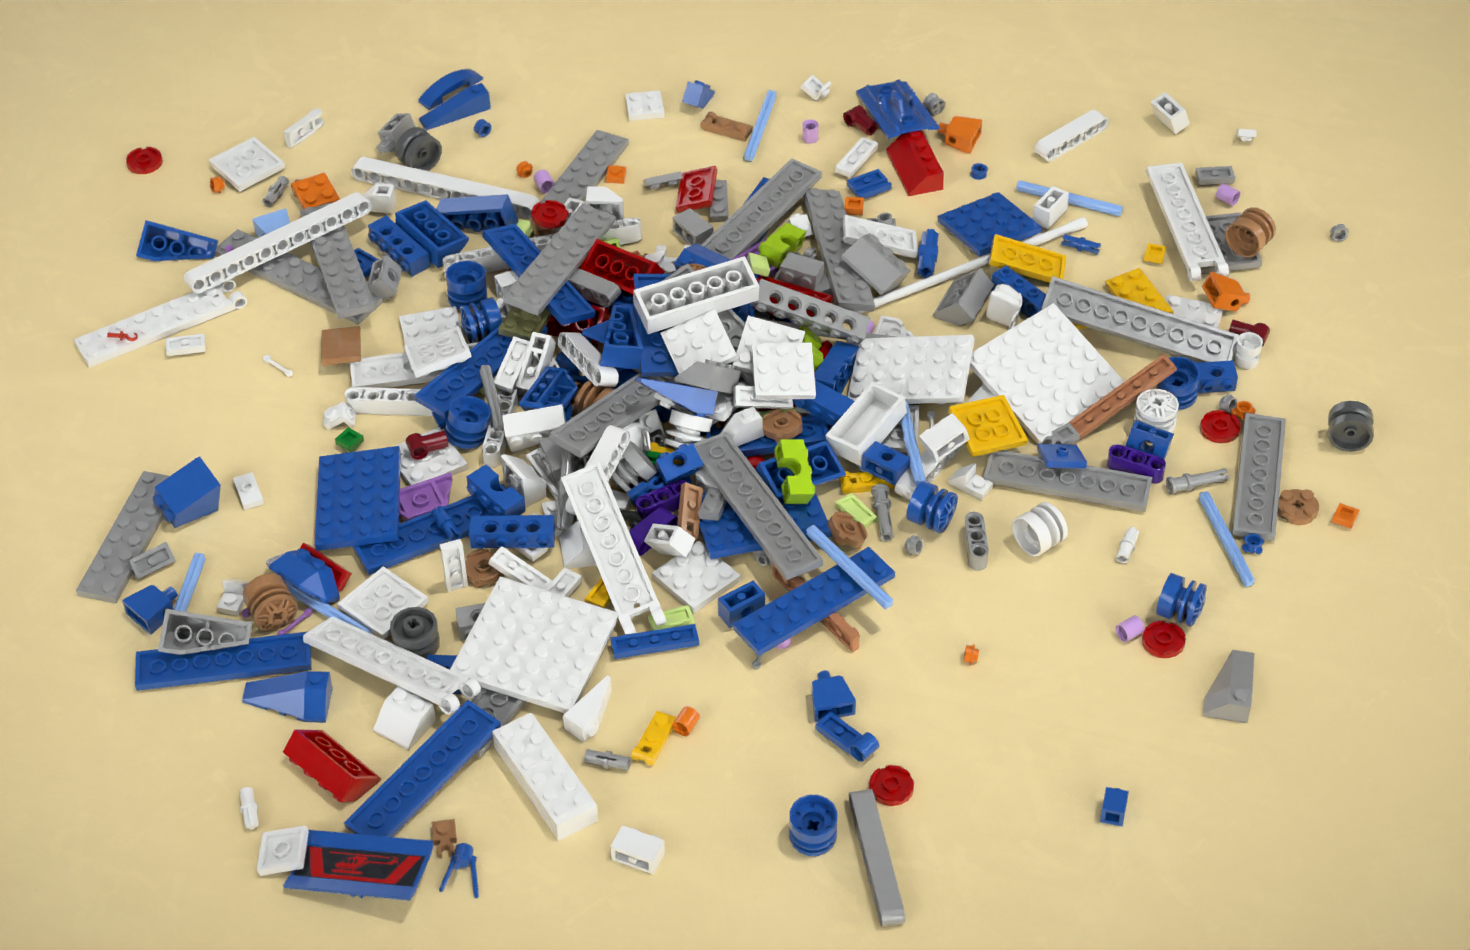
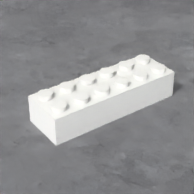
M745 256L634 290V306L647 334L677 326L713 309L719 313L759 300V284Z
M532 712L492 732L494 748L558 841L598 821L597 804Z

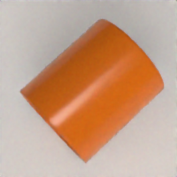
M683 707L672 723V728L678 734L688 736L700 719L699 713L692 707Z

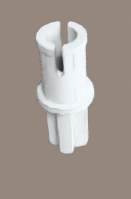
M1135 527L1127 529L1124 538L1119 543L1120 548L1116 555V560L1121 564L1128 563L1131 552L1136 548L1135 542L1139 531Z
M245 787L239 791L241 798L240 812L243 814L245 827L249 828V830H254L259 825L257 817L258 805L255 803L254 790L250 787Z

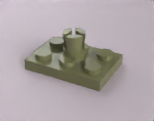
M512 306L499 326L498 334L511 338L515 336L530 341L532 332L542 333L552 314L546 307L537 316Z

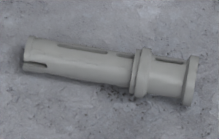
M1226 468L1195 475L1185 473L1181 477L1176 478L1170 476L1166 478V488L1169 494L1173 495L1177 491H1191L1197 486L1228 481L1229 474L1224 475L1228 471Z
M878 484L871 489V494L874 497L873 507L878 515L880 538L882 541L888 542L894 538L889 512L892 505L891 500L888 498L890 491L887 485Z

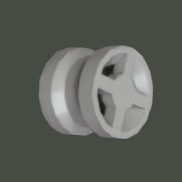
M931 93L926 96L923 105L927 110H930V113L938 115L944 110L945 101L935 93Z

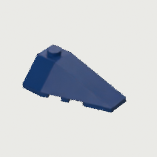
M482 83L465 88L420 117L419 121L427 131L490 110L489 92Z

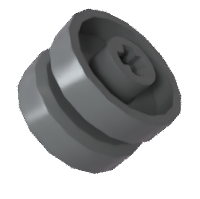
M413 127L400 136L395 147V154L407 167L430 171L440 160L442 146L436 138L421 127Z
M1344 401L1334 405L1328 415V438L1330 443L1337 449L1349 452L1359 451L1368 447L1374 437L1372 410L1366 404L1359 401Z
M409 607L399 611L390 622L392 644L427 659V655L436 654L440 647V637L437 619L431 611L422 607Z

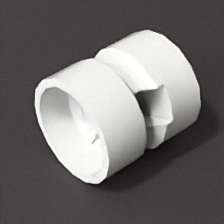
M1245 332L1238 336L1234 355V362L1238 367L1253 369L1258 366L1263 340L1259 335Z

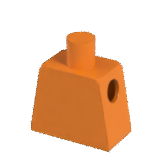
M954 116L950 124L940 122V130L937 132L945 134L946 145L971 154L982 132V119Z
M1210 272L1202 285L1213 308L1237 311L1242 304H1248L1250 301V294L1243 291L1238 281L1223 275Z

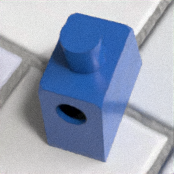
M150 585L124 598L122 602L126 614L152 635L163 625L165 610H173L172 600L178 597V594L171 586L162 592L156 586Z
M827 670L819 672L817 674L818 680L812 681L814 721L819 722L830 711L839 718L855 715L856 700L844 678L840 675L831 677L830 672Z

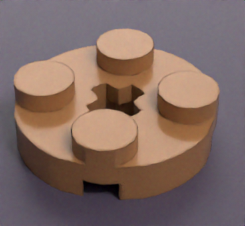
M781 409L770 411L763 418L764 434L768 438L774 439L777 443H779L780 439H791L801 434L803 431L802 420L798 412L792 409H787L788 412H781Z
M1292 489L1281 492L1277 513L1281 518L1284 516L1288 519V523L1306 525L1313 518L1317 517L1319 503L1311 490Z
M834 513L828 520V528L834 535L833 540L839 545L846 544L851 547L860 548L868 535L863 524L860 521L856 523L851 520L853 516L848 513Z
M478 549L466 556L467 580L476 588L493 584L498 581L499 577H504V574L488 564L490 558L495 554L489 552V549ZM484 565L485 567H488V568H486V569H481V566Z

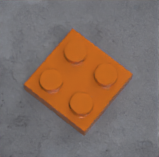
M325 172L291 183V188L303 209L340 200Z

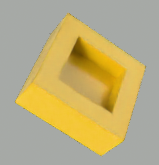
M1148 243L1144 261L1163 264L1167 246Z

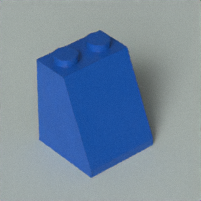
M199 456L155 486L153 501L156 507H160L163 511L166 521L176 528L218 511L221 485Z

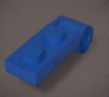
M831 711L815 724V730L860 762L866 760L879 748L878 740L871 733L860 734Z

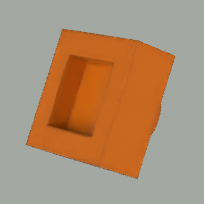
M609 165L606 183L624 184L627 173L626 166Z
M846 197V214L863 215L864 198Z
M1340 503L1332 522L1352 529L1360 510Z

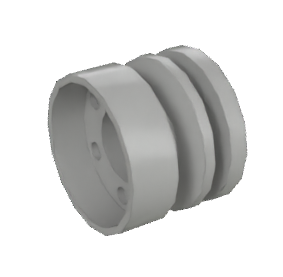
M630 441L623 454L624 458L620 459L611 478L621 489L628 492L634 488L633 485L637 486L640 484L639 476L649 481L658 471L642 450Z

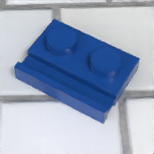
M879 169L847 180V186L854 195L864 199L892 189V183L888 182V179Z

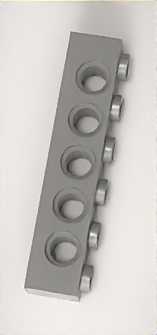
M760 279L758 282L759 300L751 302L750 305L755 307L757 311H767L773 313L777 318L790 319L794 324L807 325L813 331H823L833 338L840 337L846 339L850 344L856 345L865 339L870 317ZM769 297H774L777 300V304H773ZM788 304H793L796 310L789 309ZM806 310L812 311L814 317L808 316ZM824 317L831 318L832 323H827ZM843 323H847L850 326V330H846L843 327Z

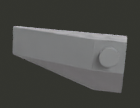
M166 609L158 652L184 655L249 644L253 623Z
M1238 650L1231 651L1205 696L1204 717L1248 723L1253 691L1254 653Z

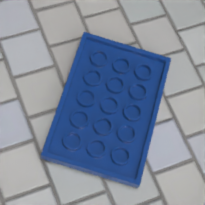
M399 446L319 456L315 528L316 550L321 551L399 540L401 450Z
M816 493L808 504H784L783 497L778 499L809 541H812V539L806 535V530L812 525H815L827 537H832L831 530L828 528V520ZM728 501L719 521L700 519L699 530L710 560L763 550Z

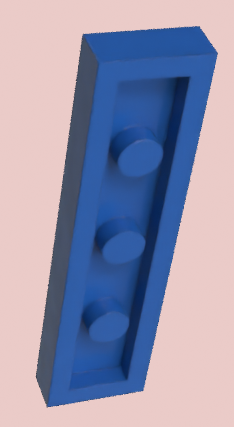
M695 624L610 637L614 659L699 646V637Z

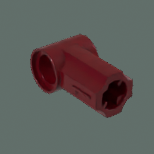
M857 105L843 113V119L848 126L852 127L855 125L866 135L871 136L878 129V124L867 116L865 109L861 105Z
M1232 320L1229 332L1238 335L1245 332L1255 333L1262 338L1263 347L1270 333V328L1264 323L1251 325Z
M445 431L425 436L413 433L405 440L410 455L414 460L425 458L428 452L449 447Z

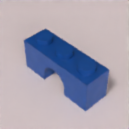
M486 464L466 476L469 494L478 498L484 507H488L495 516L521 515L526 512L524 497L512 486L504 491H498L500 490L499 475Z

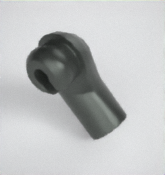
M620 510L624 521L630 522L629 526H632L630 530L642 521L638 512Z

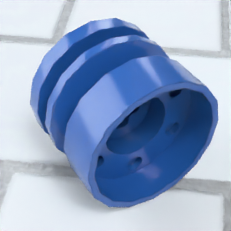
M460 261L448 267L446 271L448 303L452 307L456 306L458 310H460L462 305H467L469 308L470 303H474L479 308V301L487 299L485 268L474 261Z
M493 297L480 300V310L477 309L474 303H470L469 308L467 305L460 307L461 324L470 343H477V337L479 341L483 340L485 332L489 335L503 322L498 305Z
M1171 357L1169 359L1174 363L1177 371L1157 384L1156 389L1172 393L1178 400V410H1182L1196 402L1200 371L1196 363L1189 358Z
M460 396L453 399L449 405L448 418L444 428L447 440L452 445L464 449L481 446L484 442L491 416V409L488 404L474 396Z
M922 481L914 490L909 501L906 515L907 520L918 525L926 523L927 529H934L935 532L942 533L953 518L958 496L954 492L948 493L947 489H941L938 492L937 485Z
M1170 573L1160 594L1156 615L1171 619L1175 612H1178V622L1182 623L1186 618V625L1192 627L1204 607L1207 585L1200 583L1196 589L1197 582L1192 580L1188 587L1185 588V577Z
M806 795L793 803L789 815V840L799 853L807 856H819L833 848L837 840V810L828 798L820 795Z

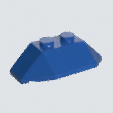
M546 366L521 399L519 405L524 411L556 405H563L565 409L578 392V387L568 375L566 369Z
M301 548L287 551L266 561V565L270 570L302 591L317 597L321 602L331 603L339 601L340 595L332 569L326 566L324 561L311 556L309 551Z

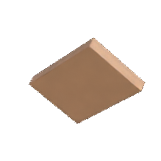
M361 327L322 330V365L360 362Z

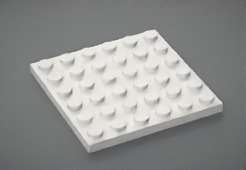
M1054 303L973 351L970 368L995 396L1004 395L1019 424L1037 444H1042L1047 436L1052 437V431L1070 422L1125 382Z
M499 577L450 670L469 679H475L480 684V687L566 713L579 701L619 619V613Z

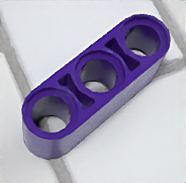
M1116 444L1109 448L1107 467L1110 470L1152 477V483L1156 484L1164 479L1166 462L1161 457Z
M679 480L638 497L636 500V512H638L643 520L659 507H664L671 513L679 510L681 485L687 481Z
M659 507L629 530L639 556H642L652 548L644 542L652 524L677 526V516L664 507Z

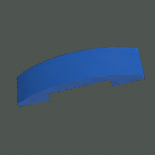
M461 69L451 72L433 83L421 95L418 103L431 110L443 103V96L464 84L471 87L482 81L483 76L472 69Z

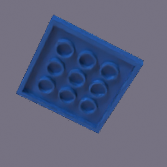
M999 192L938 215V222L979 257L991 253L995 234L1021 241L1041 233V226Z

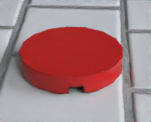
M146 147V149L136 148L126 157L128 169L136 174L152 173L158 170L163 162L161 152L153 147Z
M545 200V203L538 202L533 206L531 217L536 225L553 229L564 226L568 221L569 211L564 204L558 201Z
M1223 410L1210 411L1201 419L1200 430L1202 435L1212 442L1229 443L1239 436L1241 428L1239 419L1232 413L1229 415Z
M1165 621L1152 622L1146 626L1142 635V644L1145 650L1159 658L1176 657L1185 647V633L1182 628L1172 622L1170 624L1165 623Z
M887 765L885 768H878L873 772L869 781V789L873 790L877 802L883 805L897 806L907 802L913 795L914 780L908 770L896 765Z

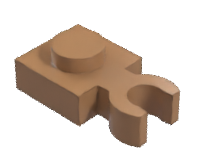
M455 819L432 822L434 846L438 845V857L442 858L444 850H449L451 856L454 855L453 843H457Z

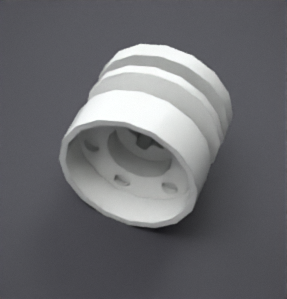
M1149 389L1142 392L1137 398L1134 422L1137 420L1174 433L1179 407L1177 398L1172 393L1161 389Z
M672 409L669 423L677 426V429L667 430V434L675 437L674 439L665 438L664 443L676 449L685 443L689 445L705 440V437L700 436V432H710L713 419L694 416V413Z
M1048 502L1038 504L1029 512H1025L1015 518L1012 522L1013 535L1023 551L1033 557L1041 555L1049 550L1050 547L1064 541L1068 535L1067 524L1062 514L1055 506Z

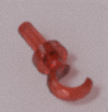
M120 331V333H107V337L120 338V341H123V338L131 342L138 339L137 333H134V338L124 334V331Z

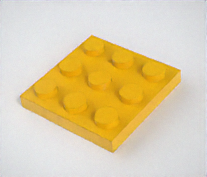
M1004 395L949 406V414L953 413L967 430L970 440L965 442V445L971 457L1027 445L1028 439Z

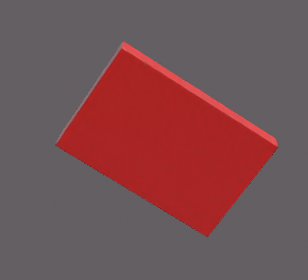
M716 166L687 171L681 174L682 179L680 180L675 208L677 213H681L689 208L695 210L712 206L718 171Z

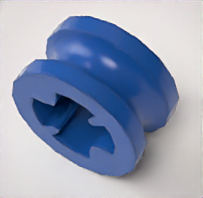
M480 119L474 125V132L481 137H485L490 133L492 126L486 120Z
M982 163L972 165V178L977 180L986 178L987 166Z

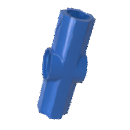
M927 229V231L923 232L921 244H919L917 274L922 278L932 276L935 263H937L939 233L934 229Z

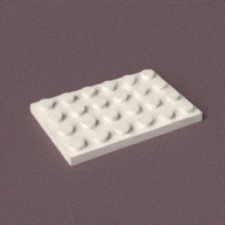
M946 335L865 338L858 345L859 349L856 354L848 398L857 399L868 385L873 382L904 396L908 404L961 403L964 401L975 341L974 336Z

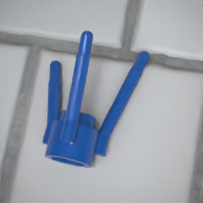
M466 843L456 845L454 855L451 856L450 864L439 888L440 892L444 890L454 866L455 870H458L459 867L465 868L470 864L474 897H479L476 871L477 857L473 855L474 850L471 845Z

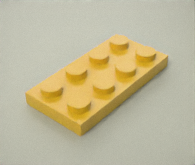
M997 234L994 235L989 265L997 268H1002L1006 265L1018 274L1048 283L1051 282L1053 276L1064 279L1066 255Z
M1140 268L1105 280L1106 287L1114 296L1174 314L1172 308Z

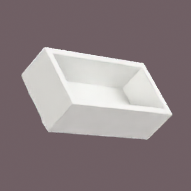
M871 382L825 435L826 441L828 440L836 455L862 466V455L875 441L882 443L907 413L905 397Z

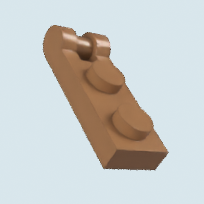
M708 112L705 119L700 123V127L703 130L741 141H746L753 131L752 125L717 116L714 112Z
M685 482L681 485L677 526L694 537L695 543L699 536L700 519L698 512L702 505L703 488Z

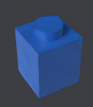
M1106 787L1100 822L1123 826L1129 791Z

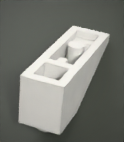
M532 332L516 388L529 390L546 366H549L556 346L552 336Z
M607 675L563 715L564 729L582 742H585L589 737H593L600 727L612 692L610 676Z

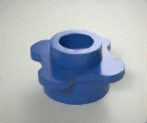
M1249 534L1243 538L1245 542L1242 545L1243 551L1256 554L1262 553L1263 549L1261 547L1264 544V540L1259 535Z

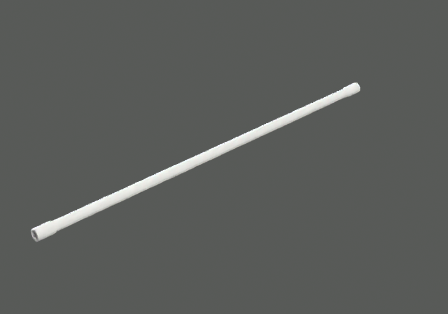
M1081 217L1066 225L1022 242L1037 246L1064 234L1084 229L1088 226V222L1085 217ZM990 254L873 298L875 308L988 265ZM850 310L858 314L866 312L861 310ZM825 317L827 323H832L831 318Z

